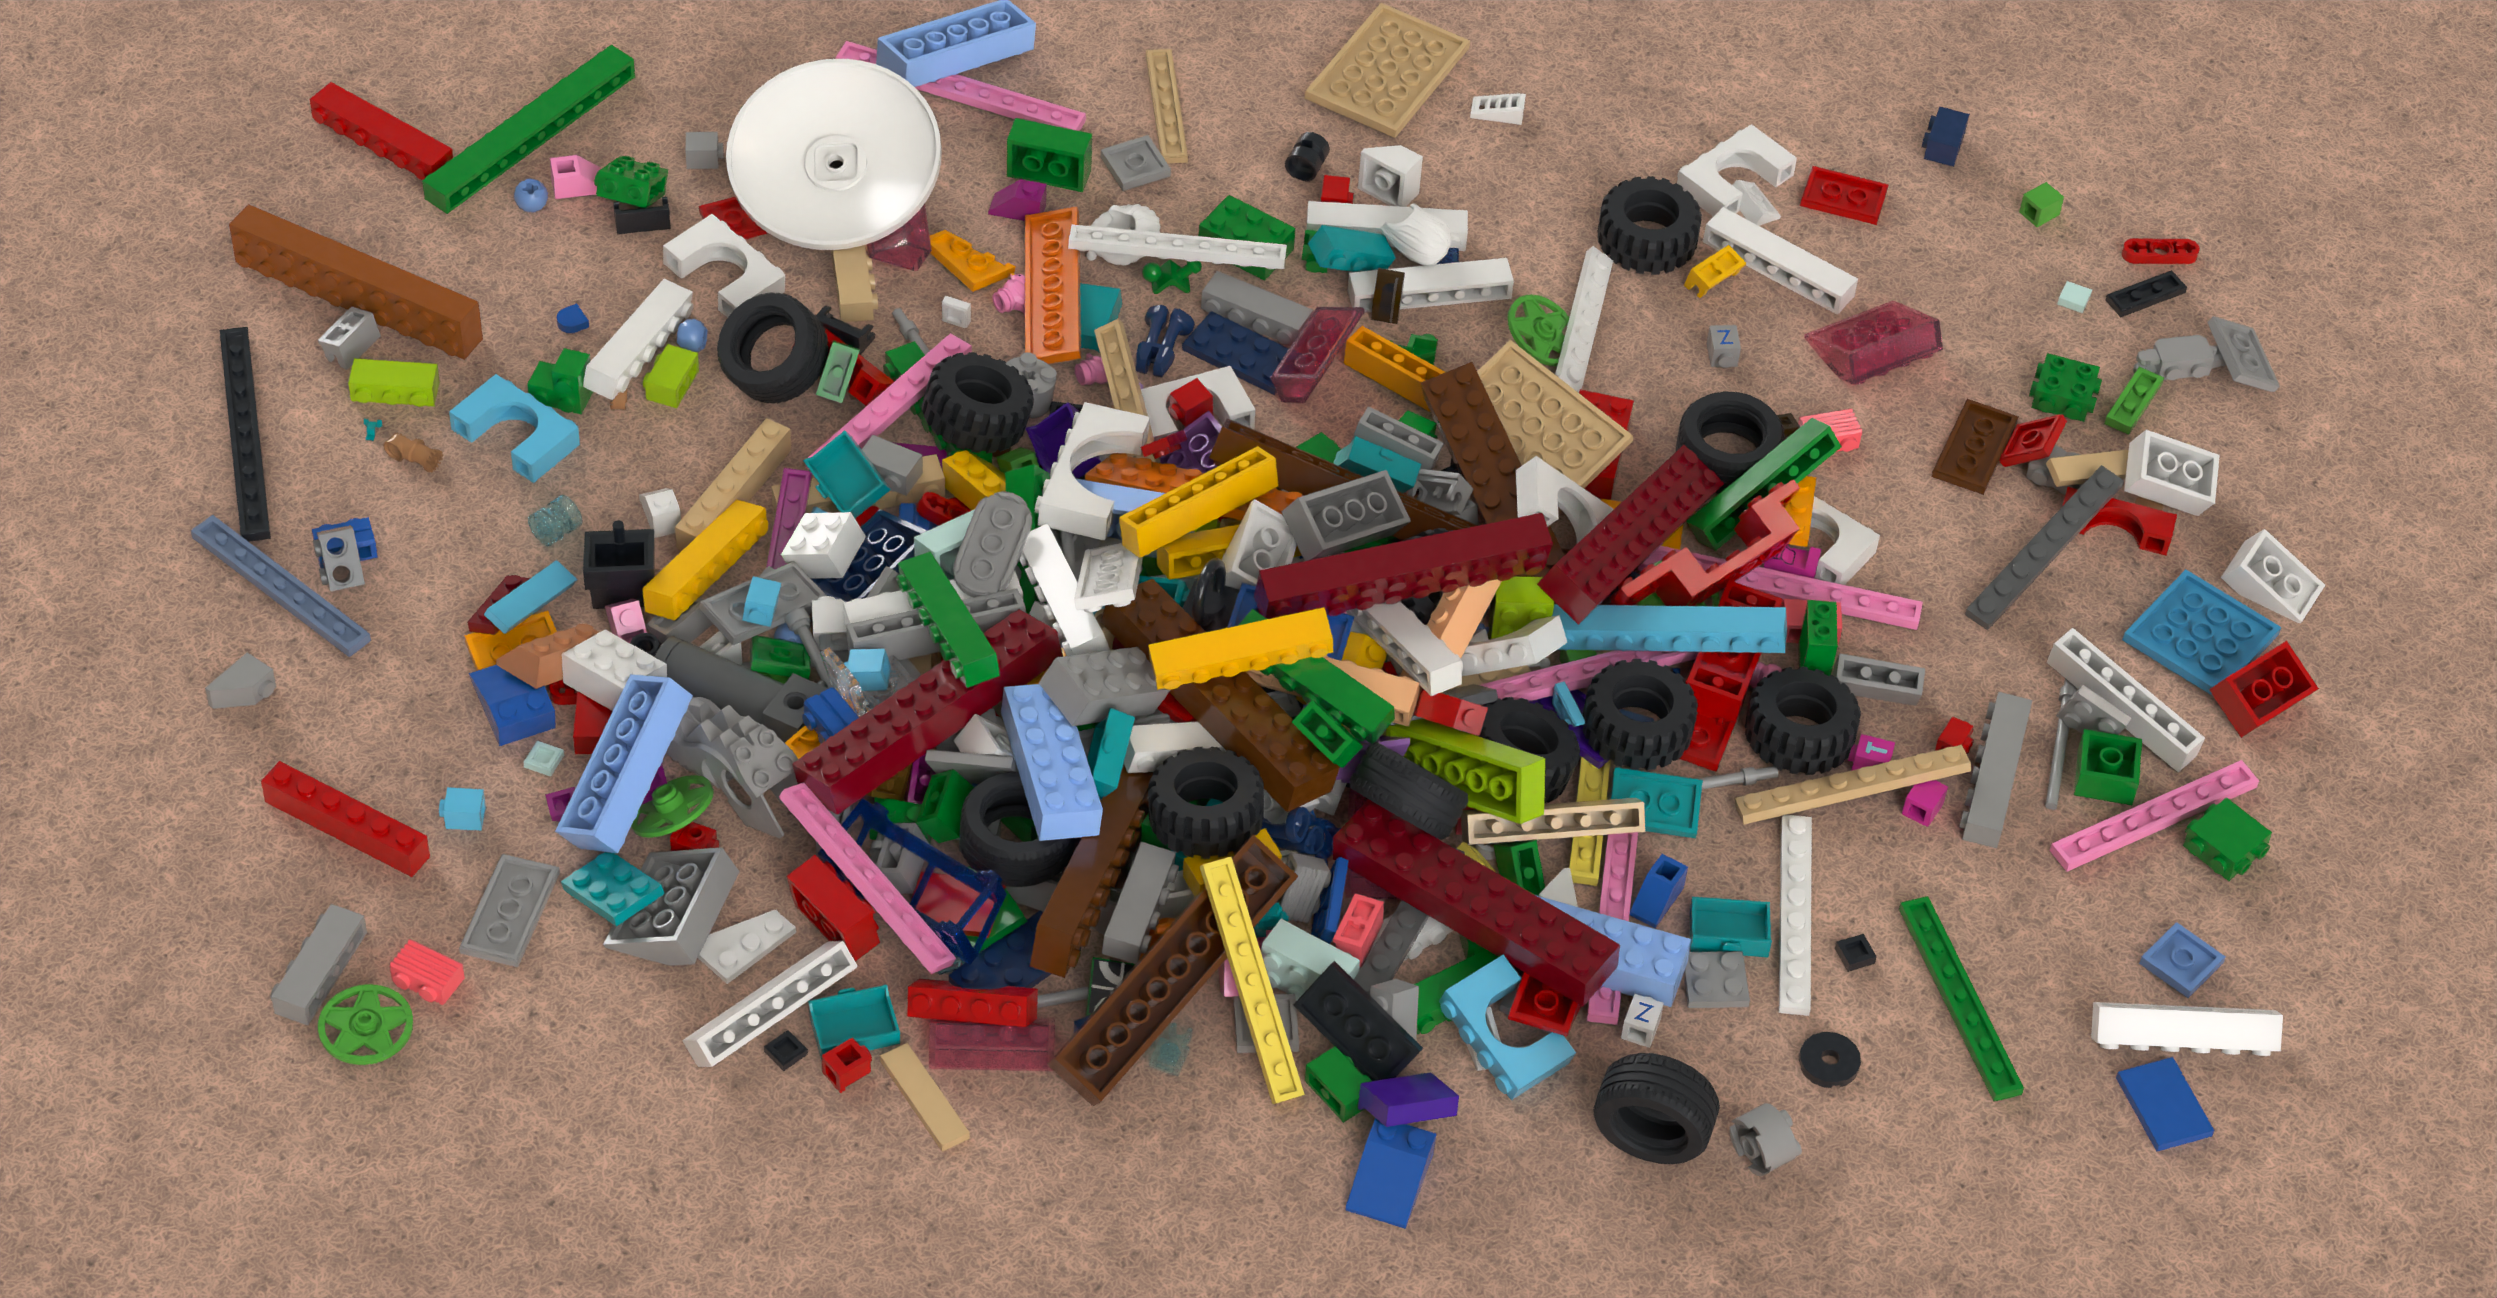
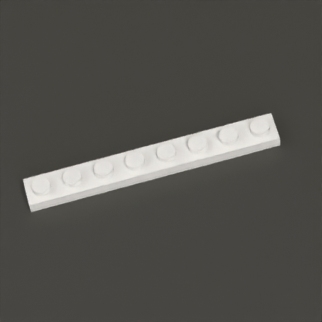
M1072 224L1068 249L1098 251L1107 254L1119 253L1132 256H1151L1161 259H1182L1190 262L1203 261L1214 264H1235L1243 267L1256 266L1267 269H1284L1287 245Z
M1594 246L1586 251L1555 373L1556 376L1578 393L1583 386L1613 264L1612 259Z
M1783 815L1781 818L1779 1013L1809 1016L1811 1010L1812 817Z

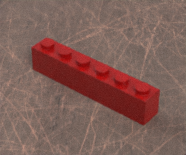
M333 82L327 84L310 98L311 114L316 122L329 126L339 135L347 136L359 146L367 147L374 151L377 156L385 157L394 162L397 167L412 172L420 180H424L429 174H432L445 165L447 161L453 159L451 147Z
M281 761L261 780L266 803L410 877H413L430 858L427 835Z

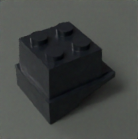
M617 520L613 522V530L586 531L584 537L583 576L585 590H590L593 609H605L607 605L629 599L639 600L640 607H645L642 588L655 577L654 529L624 530V523Z

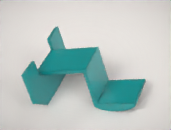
M364 419V425L367 427L365 440L374 441L375 427H382V420L372 422L369 419Z

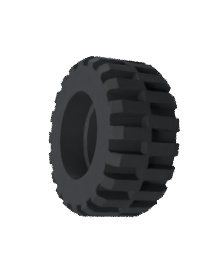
M1647 176V179L1634 177L1631 181L1625 180L1620 182L1618 187L1614 186L1604 197L1597 230L1598 243L1601 245L1602 251L1606 255H1610V259L1615 264H1622L1621 267L1628 271L1630 268L1635 269L1636 273L1644 274V271L1651 272V275H1659L1660 271L1669 273L1674 271L1675 266L1679 269L1686 264V261L1693 257L1697 249L1702 214L1698 202L1694 200V197L1688 190L1683 191L1681 185L1677 183L1672 184L1670 180L1664 178L1658 180L1653 176ZM1651 221L1666 228L1647 229L1634 224V222Z
M969 352L967 355L957 353L952 357L944 358L933 368L923 397L922 412L928 426H931L932 431L937 436L941 435L945 442L949 444L954 443L957 445V448L962 450L967 448L975 453L986 451L987 454L994 453L997 450L1001 452L1014 446L1023 437L1034 405L1033 391L1031 386L1028 385L1029 383L1025 376L1019 375L1018 369L1014 366L1006 365V361L993 359L991 355L984 354L981 356L975 352Z
M1632 659L1631 662H1626V660L1618 661L1614 667L1609 665L1594 676L1588 687L1582 714L1585 720L1582 729L1584 736L1587 740L1589 739L1588 743L1594 751H1600L1599 755L1606 761L1610 759L1614 761V765L1621 768L1625 765L1629 766L1630 770L1638 771L1639 768H1645L1648 771L1655 770L1658 765L1661 768L1671 764L1672 760H1678L1690 745L1698 714V703L1692 687L1689 683L1685 684L1686 680L1679 673L1674 674L1672 668L1664 665V667L1659 666L1656 661L1641 662V659ZM1627 707L1643 708L1654 713L1661 720L1654 722L1636 721L1623 715L1619 709Z
M1788 667L1782 669L1781 672L1776 670L1768 674L1767 677L1762 678L1757 683L1750 697L1745 720V735L1753 751L1756 754L1760 753L1759 757L1767 764L1769 762L1772 763L1773 767L1780 771L1782 769L1789 770L1790 774L1798 775V772L1805 773V775H1814L1818 771L1822 774L1830 771L1832 767L1835 769L1843 764L1844 760L1849 758L1851 748L1855 744L1861 711L1855 695L1850 693L1851 690L1845 683L1840 684L1837 677L1833 675L1827 676L1823 674L1822 670L1818 669L1812 671L1808 670V667H1799L1798 669ZM1786 717H1804L1819 725H1803L1793 722Z
M1505 697L1502 700L1498 698L1495 702L1484 704L1483 706L1487 707L1488 710L1479 737L1545 758L1544 804L1557 799L1565 790L1580 759L1579 743L1574 731L1569 730L1568 723L1564 719L1560 720L1554 711H1548L1543 708V705L1537 702L1535 704L1530 703L1527 699L1523 698L1514 700L1513 697Z
M1203 746L1194 747L1192 751L1188 752L1185 749L1179 751L1177 756L1173 757L1171 755L1165 759L1163 765L1160 764L1150 778L1148 785L1150 827L1157 835V838L1164 845L1168 844V848L1176 853L1182 851L1185 856L1193 858L1194 855L1201 856V859H1210V856L1218 855V858L1228 855V852H1235L1245 840L1253 834L1257 835L1262 828V821L1264 820L1263 779L1260 777L1257 768L1253 764L1250 765L1249 760L1242 755L1237 757L1234 751L1228 749L1226 752L1221 751L1219 747L1203 749ZM1198 799H1216L1223 803L1213 806H1198L1189 802Z

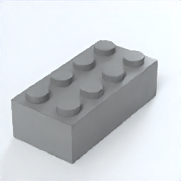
M1387 470L1299 497L1281 511L1304 561L1327 557L1394 535L1411 522Z
M1138 647L1057 657L1039 682L1072 726L1101 722L1108 716L1110 708L1133 717L1154 714L1170 691L1165 688L1157 690L1152 666L1147 660L1146 655Z

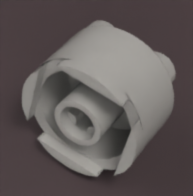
M1023 353L1021 357L1007 361L1006 365L1014 366L1018 369L1019 375H1024L1029 383L1028 385L1032 388L1034 405L1030 418H1037L1046 414L1050 410L1057 376L1056 370L1046 362L1037 359L1032 353Z
M1764 1103L1732 1120L1735 1123L1730 1126V1137L1739 1157L1744 1154L1752 1163L1748 1168L1757 1176H1763L1779 1168L1802 1153L1801 1146L1790 1128L1793 1122L1786 1110L1779 1111L1773 1105Z

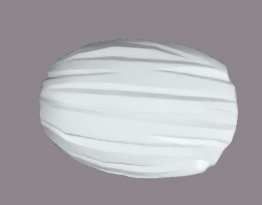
M1414 203L1410 205L1414 212L1404 221L1395 224L1388 222L1383 224L1381 227L1382 233L1392 245L1408 259L1420 265H1436L1450 248L1452 239L1449 227L1441 219L1428 214Z

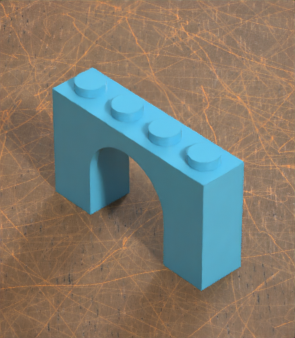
M497 374L449 411L451 430L471 443L493 425L502 421L521 420L536 428L534 433L511 451L513 470L533 483L580 445L579 429L572 420L565 419L556 413L552 407L545 406L537 401L533 395L523 392L511 381L505 380Z
M1502 955L1445 990L1439 1003L1441 1004L1443 1014L1448 1019H1452L1458 1027L1462 1040L1466 1044H1470L1477 1053V1059L1482 1067L1488 1069L1494 1076L1498 1089L1513 1100L1568 1065L1576 1052L1563 1035L1553 1032L1534 1044L1521 1048L1507 1046L1491 1034L1486 1023L1487 1007L1514 991L1521 980V977L1506 957Z

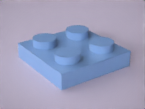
M2176 922L2141 956L2139 964L2189 998L2224 963L2226 956Z

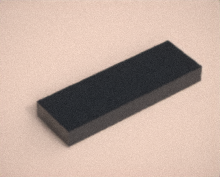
M2171 270L2107 294L2105 301L2121 318L2186 293L2187 286Z

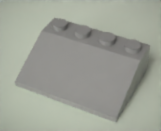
M723 848L651 852L648 854L640 871L660 883L665 894L617 927L613 925L603 945L611 950L669 966L695 964L740 871Z

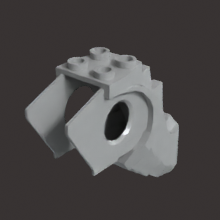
M692 697L688 709L675 732V737L666 751L667 754L672 757L674 762L679 763L686 770L707 778L712 786L721 788L729 799L728 803L745 826L781 839L784 833L763 793L771 789L777 799L783 803L779 799L782 791L798 784L792 763L798 760L797 756L777 737L773 730L755 722L749 715L747 717L740 716L730 705L720 710L709 699ZM735 778L750 796L752 805H745L738 800L727 782Z

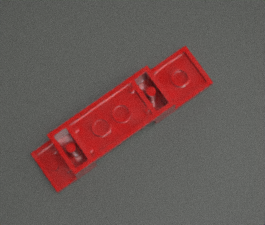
M1794 479L1785 485L1780 482L1769 490L1768 496L1762 498L1760 495L1747 505L1748 509L1738 517L1740 522L1734 528L1746 544L1747 549L1742 552L1739 549L1735 550L1726 557L1724 564L1719 566L1718 563H1715L1705 571L1687 547L1679 552H1676L1674 549L1661 559L1662 562L1655 566L1651 563L1639 573L1641 576L1634 580L1632 577H1629L1620 583L1617 587L1619 590L1609 598L1611 600L1609 605H1636L1653 593L1658 595L1665 606H1697L1724 589L1728 580L1737 581L1785 549L1800 529L1785 510L1800 487Z
M1728 580L1718 607H1783L1784 600ZM1698 652L1686 684L1689 683L1692 687L1694 696L1697 699L1698 714L1690 745L1679 759L1717 772L1741 713L1749 684L1762 653Z

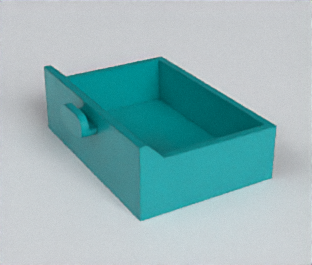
M1080 283L1081 348L1096 350L1100 353L1094 330L1118 318L1123 305L1121 289Z
M845 430L814 456L803 460L819 482L815 487L822 497L826 499L829 496L841 513L851 512L855 519L891 490L854 438Z
M1357 436L1354 437L1349 445L1337 452L1333 463L1364 477L1387 470L1395 489L1401 493H1405L1414 487L1421 464Z
M1113 708L1109 709L1108 716L1095 725L1087 756L1100 800L1118 787L1135 717Z
M1692 897L1690 904V952L1743 951V956L1769 957L1772 944L1770 902Z
M887 985L858 991L855 988L842 989L838 991V995L808 1001L809 1018L821 1061L823 1054L852 1037L860 1046L864 1045L869 1051L900 1044V1030Z

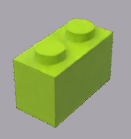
M667 344L662 354L659 353L656 356L651 372H647L644 377L643 388L646 390V400L678 408L699 372L698 353Z

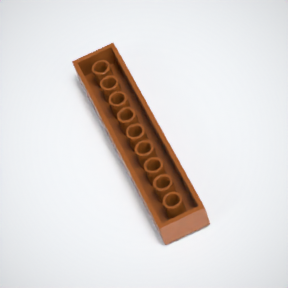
M249 204L229 224L235 261L244 268L249 267L260 272L265 277H272L282 281L288 287H296L312 297L317 296L328 301L335 307L340 306L347 310L355 307L371 312L378 325L394 329L403 336L415 338L426 346H433L443 350L450 356H457L465 360L483 340L479 302Z

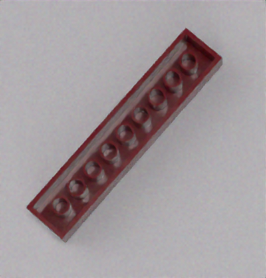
M1683 445L1564 555L1537 585L1579 625L1620 583L1626 580L1696 513L1724 483L1693 451Z
M1543 513L1259 570L1254 598L1259 614L1267 619L1325 607L1326 614L1337 616L1346 610L1356 608L1358 610H1366L1374 604L1384 602L1386 604H1395L1404 598H1423L1430 593L1438 591L1448 593L1456 590L1458 587L1467 585L1477 587L1487 581L1496 579L1506 581L1516 575L1525 573L1526 575H1535L1545 569L1553 542Z
M1020 609L1016 610L983 633L996 652L1000 676L966 688L961 678H955L950 661L942 660L929 671L920 675L907 686L898 690L885 701L876 705L863 716L851 722L841 731L829 737L819 746L792 763L797 783L804 782L827 809L838 815L927 753V750H932L965 727L975 714L981 716L1003 700L1004 687L1027 684L1046 671L1055 658L1063 657L1057 630Z
M1369 799L1333 836V860L1338 859V857L1349 860L1348 869L1496 956L1504 955L1513 966L1581 1006H1584L1618 967L1619 943Z

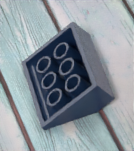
M879 509L861 527L866 538L843 578L810 579L826 596L842 599L844 602L857 598H867L886 566L899 573L898 563L915 557L914 537L927 532V530Z

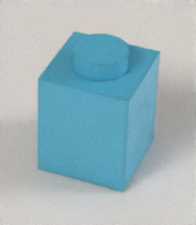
M753 576L745 602L742 621L771 627L778 604L781 583Z
M850 649L848 662H844L843 674L844 678L849 680L852 691L887 690L891 665L886 650Z
M447 787L446 798L441 799L439 804V817H444L446 829L482 831L486 809L484 789Z

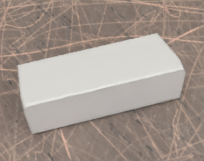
M1742 180L1734 182L1733 186L1743 193L1740 211L1747 220L1760 226L1781 218L1778 211L1755 183Z

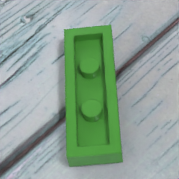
M2139 367L2106 416L2104 424L2129 435L2162 386L2164 377Z

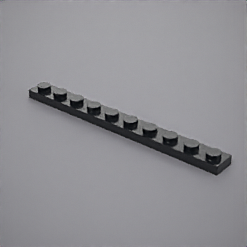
M248 327L223 329L219 331L240 535L248 542L271 539Z

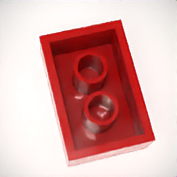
M2285 641L2209 690L2242 738L2319 688L2289 643Z
M814 855L786 876L795 907L828 941H844L855 961L880 943L877 933L879 926L873 919L874 909L867 900L863 899L861 901L856 896L854 888L847 880L842 882L837 877L836 870L828 861L823 863Z

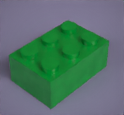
M1015 118L1007 138V177L1083 192L1091 173L1092 134Z
M1228 195L1199 224L1198 236L1287 245V258L1294 250L1296 228ZM1232 264L1264 281L1275 270L1265 267H1243Z

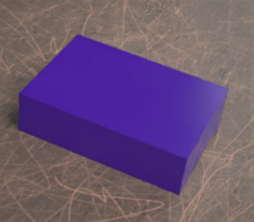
M1069 402L1036 426L1026 428L1035 449L1038 465H1042L1043 470L1048 473L1051 472L1053 462H1058L1060 446H1065L1067 431L1069 428L1073 429L1074 415L1076 412H1079ZM1099 456L1079 464L1072 471L1075 479L1080 478L1097 464L1101 463Z
M1430 1072L1361 1083L1358 1109H1366L1384 1126L1389 1127L1457 1116L1459 1095Z

